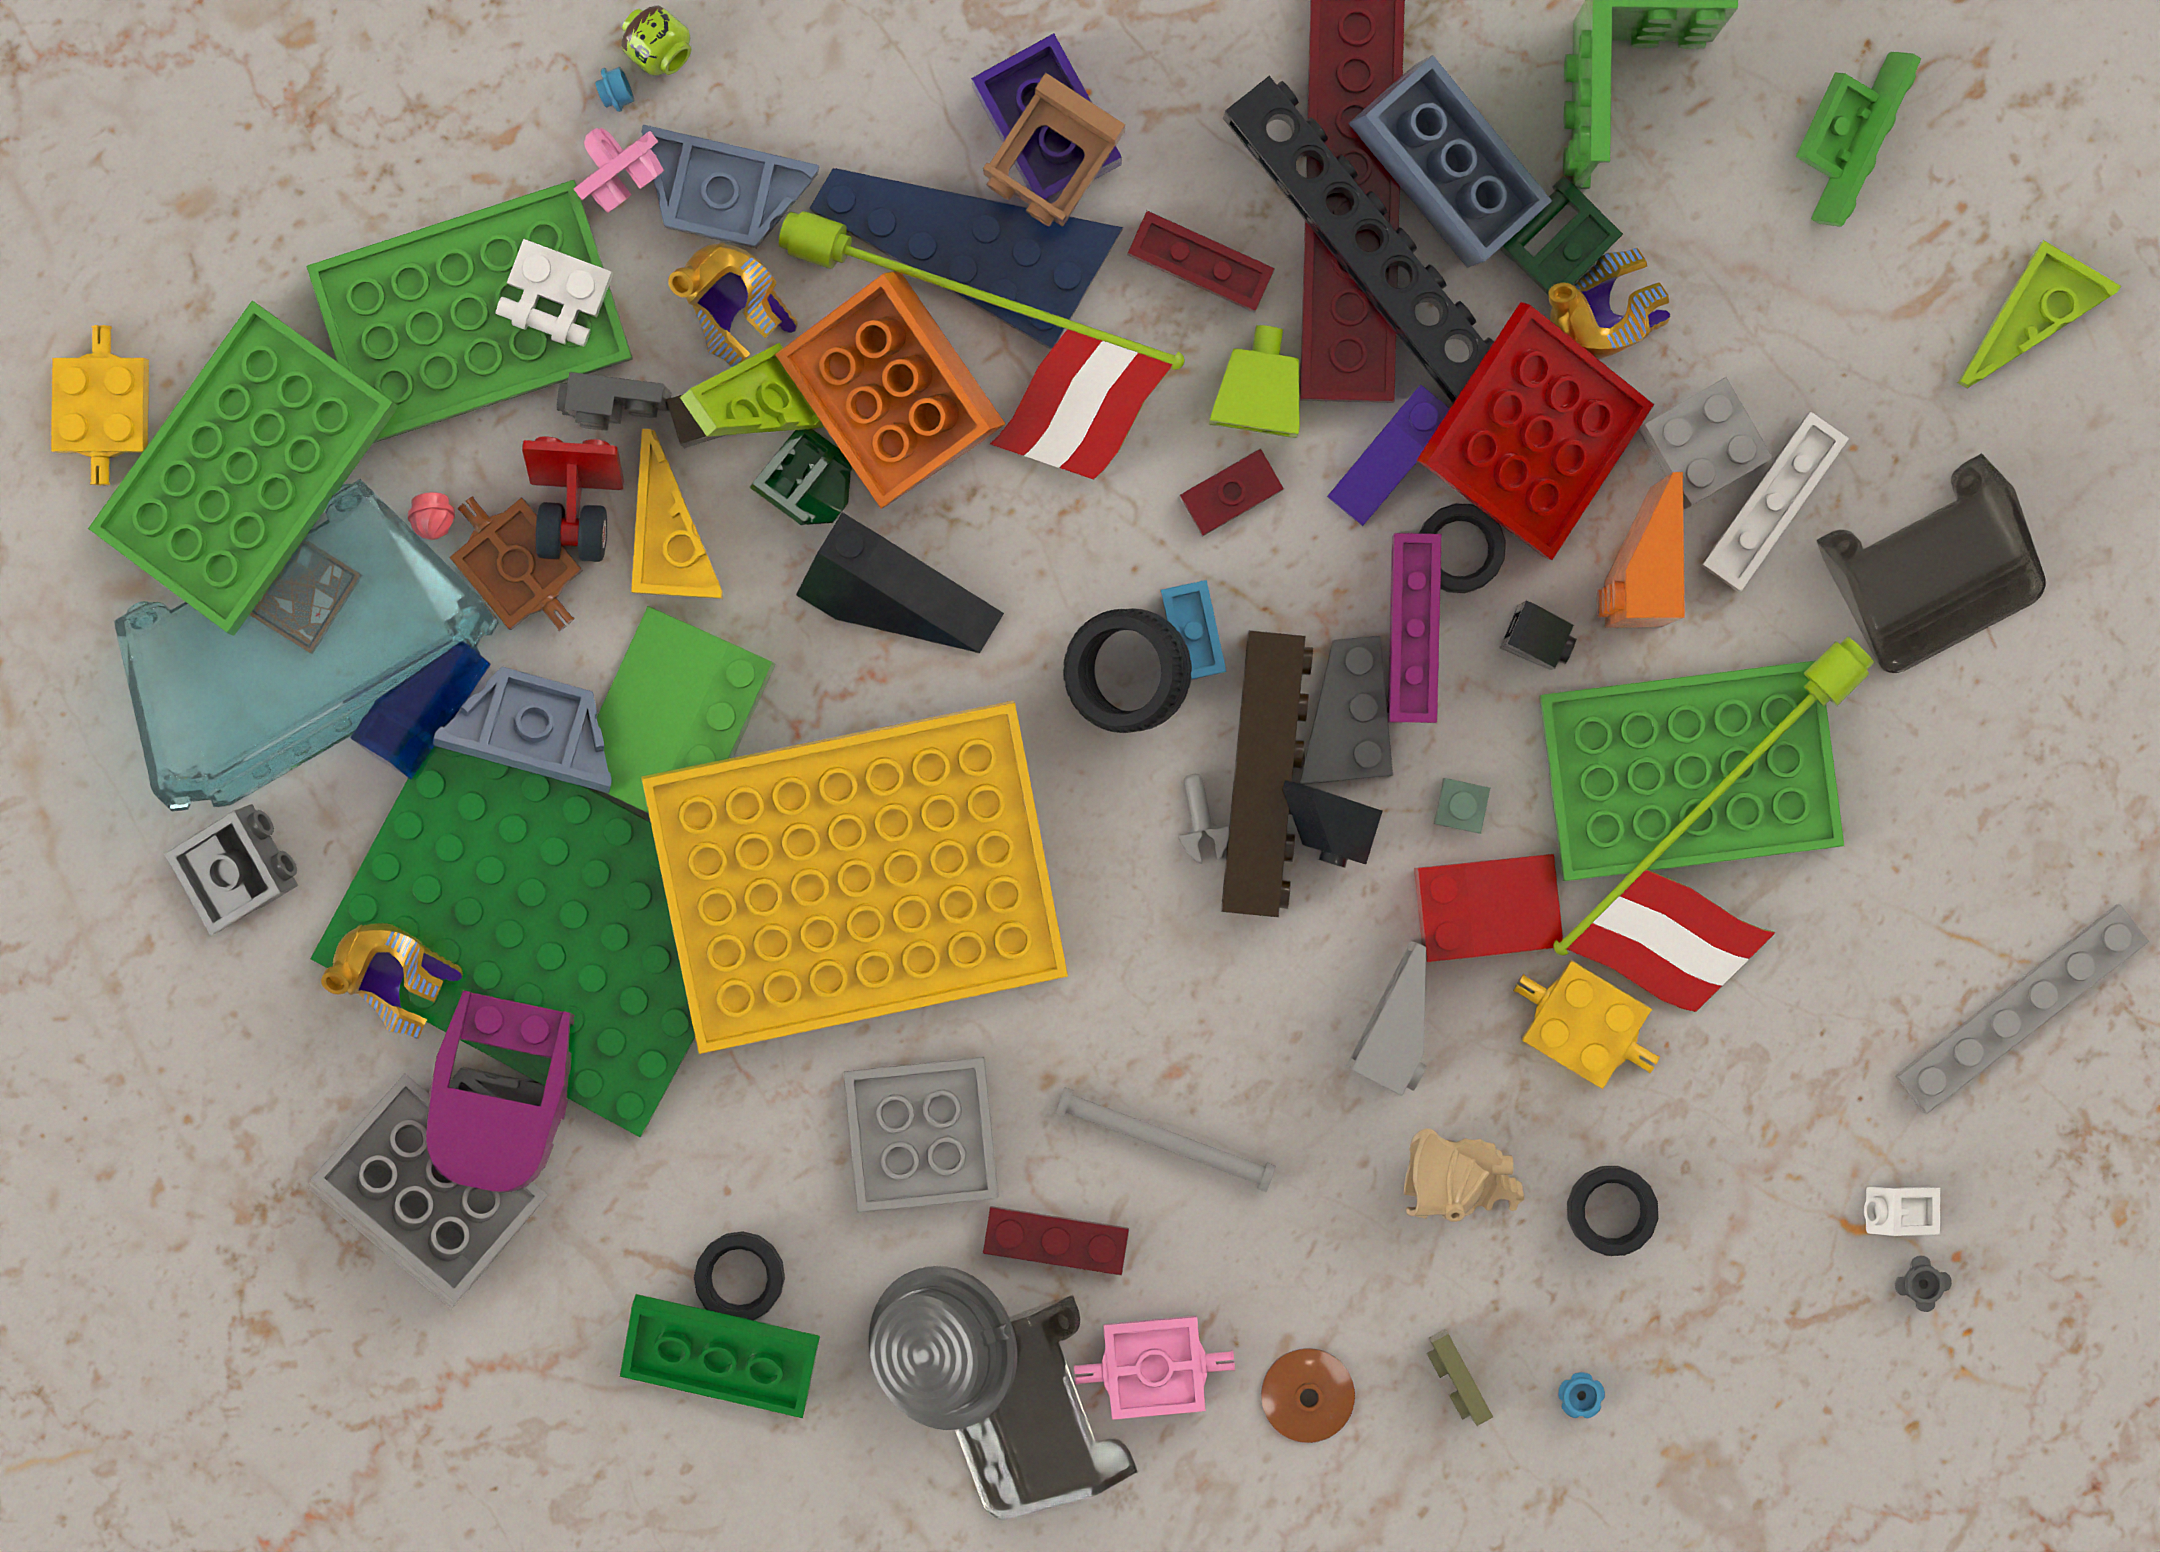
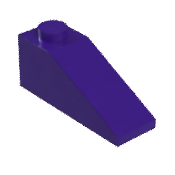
M1420 384L1327 497L1363 527L1416 464L1417 458L1450 408Z

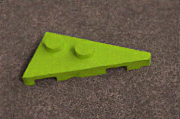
M2043 240L2039 243L1957 383L1968 389L2116 294L2120 290L2121 285Z

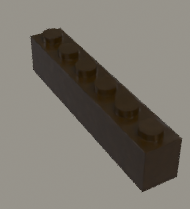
M1250 630L1247 635L1221 912L1279 918V908L1288 909L1291 881L1282 880L1284 861L1293 862L1295 834L1287 833L1288 815L1292 814L1283 792V785L1285 780L1292 782L1293 768L1301 769L1303 762L1304 741L1296 740L1297 721L1306 722L1309 694L1300 693L1302 675H1311L1313 647H1305L1306 636Z

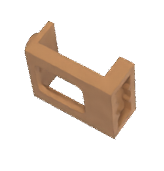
M1045 73L1035 88L1036 94L991 162L985 164L983 172L989 178L986 185L995 193L1007 200H1010L1013 195L1017 196L1029 204L1026 212L1047 226H1050L1053 220L1064 226L1125 133V124ZM1041 126L1051 128L1080 147L1085 154L1084 160L1059 198L1052 204L1009 177L1011 167L1034 132Z

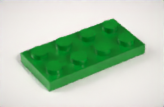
M635 1294L631 1307L620 1377L803 1418L820 1336Z

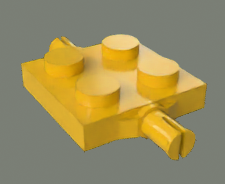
M93 325L91 326V354L78 358H52L51 451L55 453H80L91 457L90 485L109 486L110 458L124 453H143L148 446L149 359L121 358L111 354L112 326Z
M1570 959L1560 977L1549 985L1547 989L1526 977L1525 974L1520 977L1519 982L1532 989L1533 992L1518 983L1515 985L1514 992L1537 1004L1534 1019L1523 1035L1522 1041L1601 1089L1604 1088L1616 1067L1625 1062L1626 1059L1646 1070L1649 1074L1653 1071L1654 1066L1639 1056L1646 1058L1655 1065L1658 1063L1660 1056L1637 1044L1639 1030L1650 1014L1651 1007Z

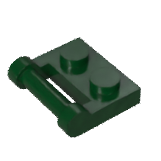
M1564 176L1552 186L1554 192L1549 196L1552 202L1500 248L1548 296L1550 288L1555 284L1569 283L1573 285L1623 235ZM1567 204L1570 205L1578 214L1533 257L1524 247Z

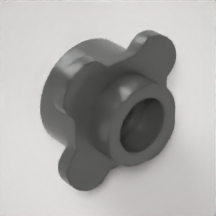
M1922 1255L1914 1257L1911 1261L1910 1270L1905 1276L1898 1277L1895 1281L1897 1293L1902 1296H1909L1916 1302L1917 1309L1922 1312L1933 1310L1935 1302L1952 1285L1950 1275L1946 1272H1939L1931 1266L1930 1259ZM1922 1279H1925L1928 1283L1925 1288L1919 1286V1282Z

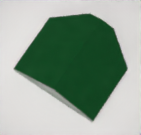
M813 429L795 430L753 481L750 489L800 525L833 523L848 505L852 466L838 447Z

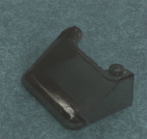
M1982 453L1966 461L1953 472L1951 485L1956 501L1864 549L1854 533L1843 529L1832 531L1816 540L1822 558L1873 656L1881 668L1889 673L1906 671L2035 603L2045 590L2046 578L2013 485Z
M1073 1295L1048 1302L1009 1317L1017 1344V1369L1011 1390L1001 1406L988 1418L973 1426L955 1430L981 1502L986 1511L997 1519H1010L1092 1497L1138 1472L1132 1454L1123 1441L1112 1438L1095 1442L1059 1341L1073 1336L1080 1326V1313Z

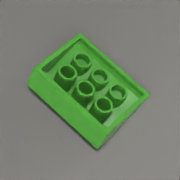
M647 606L597 716L598 726L601 728L604 741V753L608 772H610L612 778L610 792L607 794L649 813L641 776L733 758L776 664Z

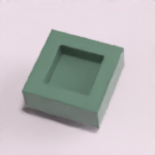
M1443 778L1434 824L1481 834L1491 788Z

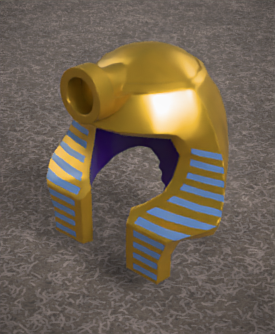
M725 243L705 246L693 254L684 268H677L668 278V284L672 292L679 297H686L688 304L693 305L705 335L707 351L725 360L731 367L741 363L750 355L730 334L732 321L739 310L745 308L743 312L745 318L764 338L777 326H780L783 331L789 333L795 332L798 322L796 318L791 315L790 310L786 308L781 298L777 296L776 291L773 290L776 286L774 277L759 259L739 247Z
M1638 248L1625 252L1606 253L1598 259L1592 269L1574 286L1569 283H1558L1550 288L1548 292L1549 303L1553 306L1550 313V321L1597 359H1602L1629 348L1645 339L1653 330L1665 326L1669 322L1670 313L1666 310H1656L1654 312L1653 310L1668 304L1669 295L1661 283L1658 282L1631 293L1628 296L1625 315L1613 313L1610 308V292L1615 280L1619 276L1647 267V261Z
M378 923L359 925L342 938L336 948L333 966L325 970L321 983L328 992L339 995L346 992L350 995L359 994L377 1012L389 1032L407 1034L419 1039L427 1019L401 1008L399 991L402 978L404 977V986L408 991L435 1002L443 979L459 981L462 979L463 972L460 966L445 960L444 957H439L437 953L426 948L418 939L391 924Z

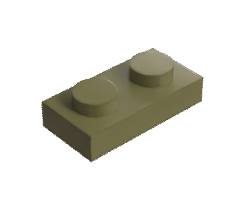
M1443 1330L1430 1337L1429 1340L1434 1349L1426 1354L1439 1378L1448 1374L1455 1386L1456 1391L1449 1394L1461 1419L1463 1420L1471 1416L1476 1426L1493 1418L1448 1332Z

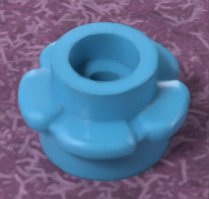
M621 67L610 71L602 68L601 75L603 79L595 82L599 96L606 108L613 105L618 112H621L623 106L634 102L633 92L627 77Z
M1578 1372L1573 1374L1570 1380H1564L1561 1383L1558 1397L1563 1402V1411L1570 1417L1578 1418L1583 1416L1584 1418H1591L1600 1411L1601 1401L1605 1398V1391L1600 1381H1594L1588 1373ZM1580 1391L1586 1394L1583 1400L1577 1398V1394Z

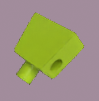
M1256 325L1252 351L1233 348L1211 412L1209 425L1297 438L1300 428L1299 359L1280 355L1283 329Z

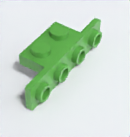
M1889 52L1872 89L1846 73H1834L1796 154V158L1830 177L1811 218L1818 224L1842 227L1846 219L1853 213L1860 189L1866 177L1875 167L1876 155L1882 142L1895 124L1896 113L1904 95L1915 81V72L1921 58L1914 53Z

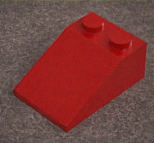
M1554 854L1414 868L1421 943L1426 947V962L1554 948L1555 940L1559 943L1563 940Z

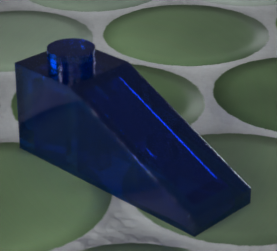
M464 641L459 642L378 698L368 713L362 718L359 726L350 738L376 759L412 779L434 748L433 741L436 731L441 726L444 728L456 716L491 663Z

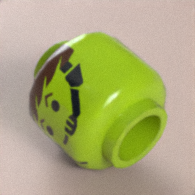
M659 5L648 7L645 10H634L622 25V30L624 31L621 42L623 52L646 73L652 76L664 73L671 75L677 72L691 54L692 49L689 45L691 38L688 28L668 10Z

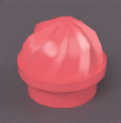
M436 492L415 496L411 500L412 508L407 513L408 521L411 523L414 532L422 538L429 540L439 539L448 534L455 518V510L449 505L448 496Z

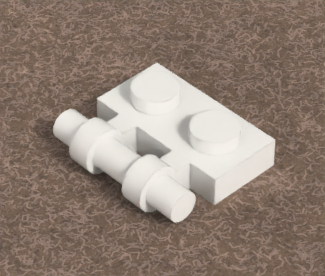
M523 239L507 281L510 286L524 290L519 302L501 297L496 314L512 320L511 324L518 328L526 330L529 326L552 335L551 340L565 345L569 341L585 347L591 329L575 324L578 313L580 311L597 318L613 273ZM539 297L564 305L559 317L535 309Z

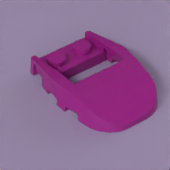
M463 990L436 1056L429 1089L426 1146L430 1160L440 1174L460 1185L503 1193L522 1189L540 1175L553 1149L554 1144L552 1142L561 1119L564 1120L568 1104L566 1097L572 1053L568 1051L570 1024L574 1025L575 1015L565 1011L547 1009ZM459 1040L551 1058L541 1107L449 1088Z

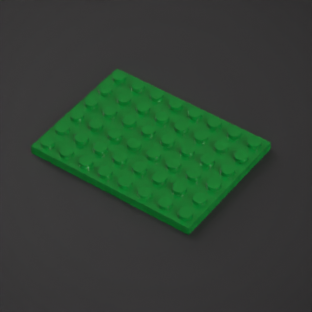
M444 711L310 959L326 968L332 967L336 948L348 932L359 925L391 924L418 939L426 948L437 953L439 957H444L445 960L457 964L462 969L463 976L459 981L443 979L435 1002L408 991L404 986V977L400 984L401 1008L427 1019V1023L444 1032H447L463 990L547 1009L565 1011L575 1015L574 1025L570 1024L568 1051L572 1053L566 1098L634 1135L642 1137L695 1039L651 822L587 787L434 746L433 741L436 731L441 726L444 728L455 717ZM461 1040L544 1086L546 1085L551 1058Z

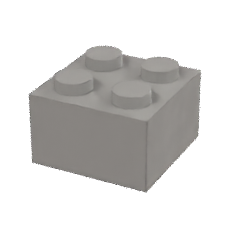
M1727 377L1648 421L1638 429L1665 477L1673 472H1683L1684 509L1773 459Z

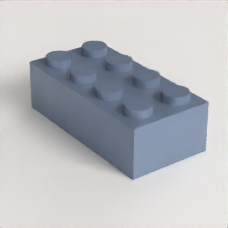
M1433 55L1412 66L1348 123L1467 268L1485 262L1552 202L1550 197Z

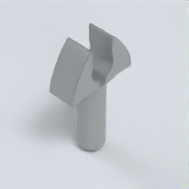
M1200 774L1188 775L1184 778V784L1193 826L1188 835H1179L1178 838L1187 853L1195 861L1202 864L1200 851L1197 846L1198 841L1202 837V831L1205 830L1207 836L1214 840L1217 860H1220L1227 846L1229 826L1219 828L1211 822L1203 778Z

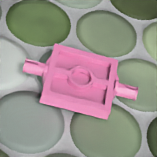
M1197 1315L1103 1324L1105 1351L1102 1363L1074 1365L1075 1374L1093 1373L1075 1375L1076 1385L1104 1382V1386L1110 1396L1112 1420L1206 1411L1204 1385L1207 1372L1235 1371L1234 1361L1216 1363L1217 1361L1234 1360L1233 1350L1205 1354V1350L1199 1340Z

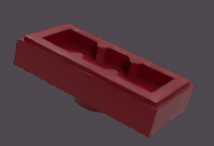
M1260 448L1180 494L1179 497L1203 537L1283 491L1284 488Z

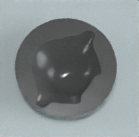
M927 1266L908 1272L895 1280L884 1291L875 1306L869 1327L871 1364L880 1387L901 1412L916 1422L931 1428L958 1430L985 1420L1001 1406L1014 1382L1017 1369V1344L1014 1329L1005 1308L984 1283L956 1268Z

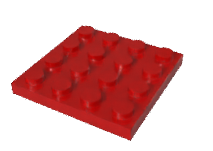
M1520 302L1417 458V461L1542 557L1553 560L1655 404L1533 306Z

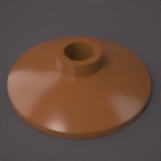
M1303 1348L1286 1353L1272 1364L1263 1380L1261 1401L1268 1421L1280 1434L1294 1441L1313 1443L1330 1438L1344 1427L1353 1411L1355 1389L1348 1370L1336 1357L1322 1350ZM1306 1389H1313L1318 1394L1316 1403L1311 1406H1306L1300 1401V1395Z

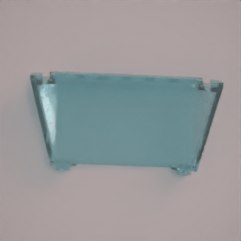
M361 479L352 484L342 485L339 491L331 497L327 508L324 510L329 520L309 531L235 636L226 633L186 602L170 610L161 602L142 601L131 606L125 615L114 620L149 775L150 787L153 794L172 812L188 810L192 804L191 802L211 800L213 807L234 804L473 666L480 655L477 648L478 643L483 636L492 635L499 622L482 598Z

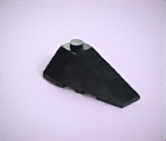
M843 512L817 552L796 593V596L835 620L976 653L982 651L1004 615L997 608Z

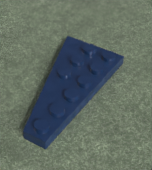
M837 168L831 170L810 206V211L821 217L845 224L848 233L902 264L1071 320L1123 230V227L1075 217H1069L1064 226H1061L1054 220L1050 226H1047L1027 213L1026 207ZM949 290L1050 350L1058 342L1065 328Z

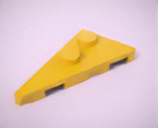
M642 429L631 592L636 594L723 599V590L655 430Z

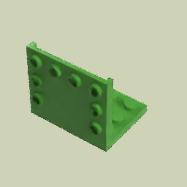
M1738 0L1584 1L1573 20V54H1565L1564 82L1572 83V101L1564 102L1563 124L1564 129H1572V139L1569 140L1568 148H1564L1563 175L1571 176V182L1578 189H1590L1591 173L1599 163L1610 162L1612 40L1631 41V47L1656 48L1659 47V41H1678V48L1682 49L1705 48L1706 42H1713L1736 12Z

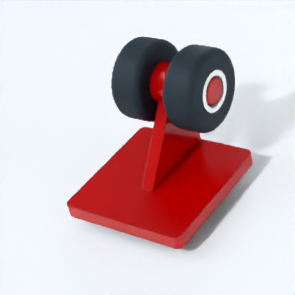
M549 436L538 437L535 441L524 440L522 453L530 484L567 487L566 518L565 509L561 503L543 502L539 506L536 521V553L538 557L543 559H559L562 545L563 547L578 546L579 558L582 561H602L605 555L607 540L606 508L601 505H584L579 518L582 488L623 490L624 477L617 446L598 439H588L583 441L582 444L564 443L558 438Z

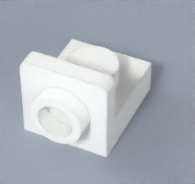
M1867 1187L1864 1205L1867 1233L1888 1236L1940 1235V1188Z

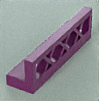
M1394 533L1392 536L1388 723H1437L1442 534Z

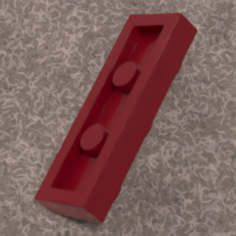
M1146 211L1127 253L1132 258L1254 313L1275 268L1150 211Z
M990 1206L983 1254L1122 1276L1129 1228Z

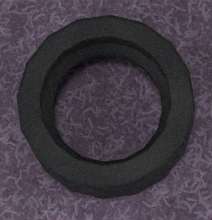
M1455 503L1437 510L1423 523L1419 534H1437L1446 524L1455 521L1469 522L1477 526L1484 533L1488 543V556L1480 569L1467 576H1453L1441 568L1440 589L1448 593L1465 594L1484 587L1498 574L1505 560L1506 540L1500 524L1473 504Z
M1600 1166L1585 1173L1572 1187L1567 1201V1220L1574 1235L1590 1250L1605 1256H1625L1642 1248L1653 1236L1659 1220L1658 1201L1651 1186L1639 1174L1620 1166ZM1606 1183H1618L1628 1187L1636 1195L1640 1204V1217L1637 1225L1629 1234L1620 1238H1605L1596 1234L1590 1228L1585 1218V1205L1589 1195L1596 1188Z
M744 1231L724 1234L711 1242L699 1257L694 1273L696 1294L706 1310L753 1321L769 1312L780 1297L785 1280L783 1261L775 1247L760 1235ZM738 1249L750 1251L758 1256L766 1267L768 1278L765 1290L760 1297L749 1304L743 1305L726 1302L717 1294L712 1282L713 1268L720 1256Z

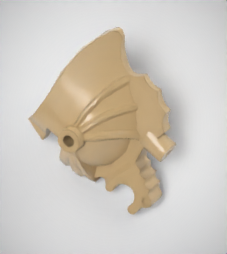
M1428 1128L1417 1132L1413 1136L1409 1148L1411 1154L1403 1191L1404 1195L1417 1196L1416 1207L1406 1208L1407 1215L1425 1219L1430 1215H1442L1451 1222H1457L1465 1216L1472 1214L1478 1206H1483L1489 1211L1492 1210L1495 1201L1506 1199L1509 1203V1209L1515 1211L1518 1204L1524 1200L1522 1182L1508 1176L1513 1174L1512 1155H1502V1151L1498 1150L1494 1143H1487L1482 1139L1472 1140L1467 1138L1458 1142L1445 1140L1434 1130Z

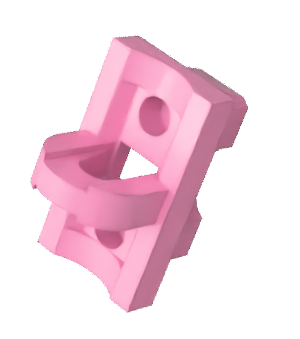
M603 128L593 129L586 135L584 145L599 169L573 189L581 200L591 194L596 202L609 213L632 195L616 174L625 168L641 189L664 171L656 155L650 149L658 143V140L649 131L623 150L608 131Z

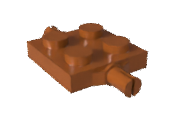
M473 496L468 498L466 503L476 513V517L464 503L457 509L475 530L468 542L449 558L509 630L515 628L529 615L542 610L558 628V631L563 630L567 626L555 612L557 611L567 624H570L575 618L570 615L557 597L564 586L583 571L582 568L562 545L559 559H543L538 557L536 553L537 514L522 497L503 513L491 517L486 514Z

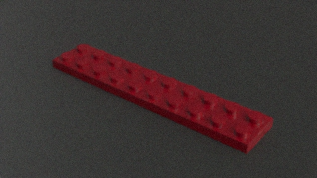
M1310 0L1307 120L1312 117L1322 127L1328 136V140L1324 144L1335 157L1342 154L1352 164L1358 174L1354 181L1365 194L1372 191L1381 200L1388 211L1383 217L1396 231L1399 228L1400 186L1348 123L1403 75L1405 0ZM1306 156V178L1311 179L1321 174L1320 163L1315 158ZM1332 193L1326 197V206L1331 213L1345 215L1350 212L1351 204L1344 194ZM1305 221L1300 401L1394 403L1396 333ZM1364 229L1356 233V243L1363 251L1374 252L1380 248L1379 236L1374 231ZM1391 266L1386 269L1385 278L1388 284L1396 289L1398 286V266Z

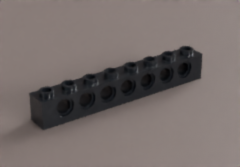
M1269 75L1225 110L1223 120L1454 404L1494 341L1490 337L1486 340L1480 337L1472 327L1476 323V319L1470 310L1461 301L1455 304L1442 290L1447 284L1440 273L1431 264H1428L1426 267L1421 264L1413 254L1417 247L1411 237L1401 227L1396 231L1383 217L1388 211L1381 200L1372 191L1366 194L1354 181L1358 174L1352 164L1342 154L1337 157L1333 155L1324 144L1328 140V136L1322 127L1312 117L1306 121L1295 108L1299 101L1293 91L1283 81L1276 84ZM1273 120L1286 122L1292 131L1291 138L1283 142L1273 140L1267 133V124ZM1305 156L1315 158L1320 163L1321 174L1311 179L1301 176L1297 171L1296 161ZM1332 193L1344 194L1350 201V212L1345 215L1331 213L1326 206V197ZM1364 229L1374 231L1379 236L1380 248L1374 252L1363 251L1356 243V233ZM1391 266L1403 267L1409 274V285L1402 289L1390 286L1385 278L1386 269ZM1423 302L1433 304L1439 312L1438 323L1431 326L1420 323L1415 316L1416 305ZM1450 339L1462 340L1469 350L1468 359L1464 362L1450 360L1445 353L1446 341Z

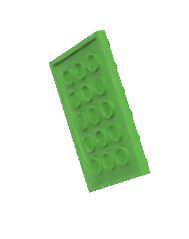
M570 180L306 266L337 362L399 406L373 443L568 381L569 372L590 374L633 360L610 286L597 318L580 311L578 313L575 324L591 329L585 347L569 341L565 345L551 340L552 335L529 326L526 330L518 328L511 324L512 320L496 314L501 297L519 302L524 290L510 286L507 283L523 239L604 269L583 202L573 189L577 186L575 180ZM539 297L535 309L559 317L564 305Z
M252 300L88 529L226 633L235 636L399 406Z
M1815 661L1539 695L1563 881L1630 873L1810 694L1804 688L1810 681L1804 675V672ZM1816 700L1647 870L1843 847L1844 838L1827 705L1823 706Z

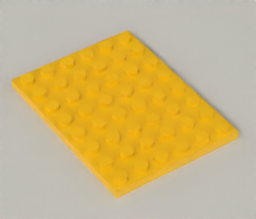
M1013 700L641 776L699 1054L1068 977L1018 715Z

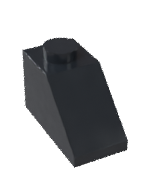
M1526 600L1517 606L1500 649L1553 670L1558 662L1566 664L1570 658L1577 638L1570 636L1574 625Z
M1285 780L1283 792L1302 845L1321 851L1318 860L1345 868L1347 860L1367 864L1383 811L1317 788Z

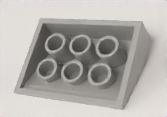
M404 1073L313 1175L308 1188L452 1310L545 1200L548 1194L534 1182L522 1189L503 1193L460 1185L440 1174L431 1162L426 1146L429 1093Z

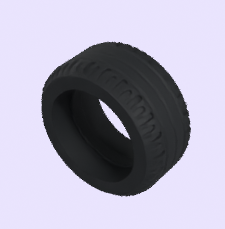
M1114 609L1092 617L1074 634L1067 647L1063 662L1065 688L1076 710L1093 725L1116 733L1144 731L1166 722L1178 711L1184 702L1192 678L1190 653L1179 631L1160 615L1143 609ZM1123 630L1135 631L1144 636L1155 648L1161 665V678L1155 695L1144 707L1133 711L1121 710L1108 702L1099 690L1095 678V661L1099 649L1112 634Z

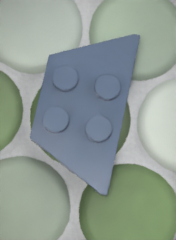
M644 124L642 126V136L651 131L658 140V143L650 149L664 169L660 175L653 179L665 228L757 249L819 173L820 167L817 164Z
M501 667L487 681L486 687L481 692L472 695L461 706V711L444 728L441 726L434 736L433 745L605 793L610 792L612 778L606 763L601 728L598 726L593 691Z

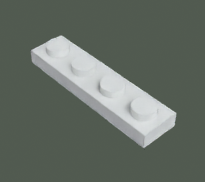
M1809 412L1701 566L1737 592H1741L1849 438L1814 413Z

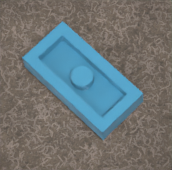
M1207 580L1162 589L1161 596L1166 619L1179 631L1190 653L1192 663L1191 680L1227 672Z

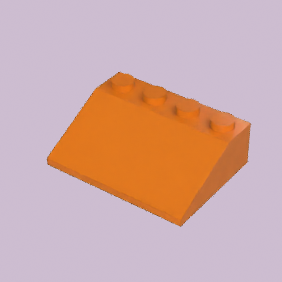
M896 271L880 275L775 354L881 509L970 451L1005 425L999 413L904 275Z
M1673 472L1649 488L1604 581V587L1597 590V617H1605V628L1663 627L1685 618L1683 472Z

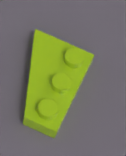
M780 343L690 388L680 397L707 437L824 427L775 356L777 352L783 349Z

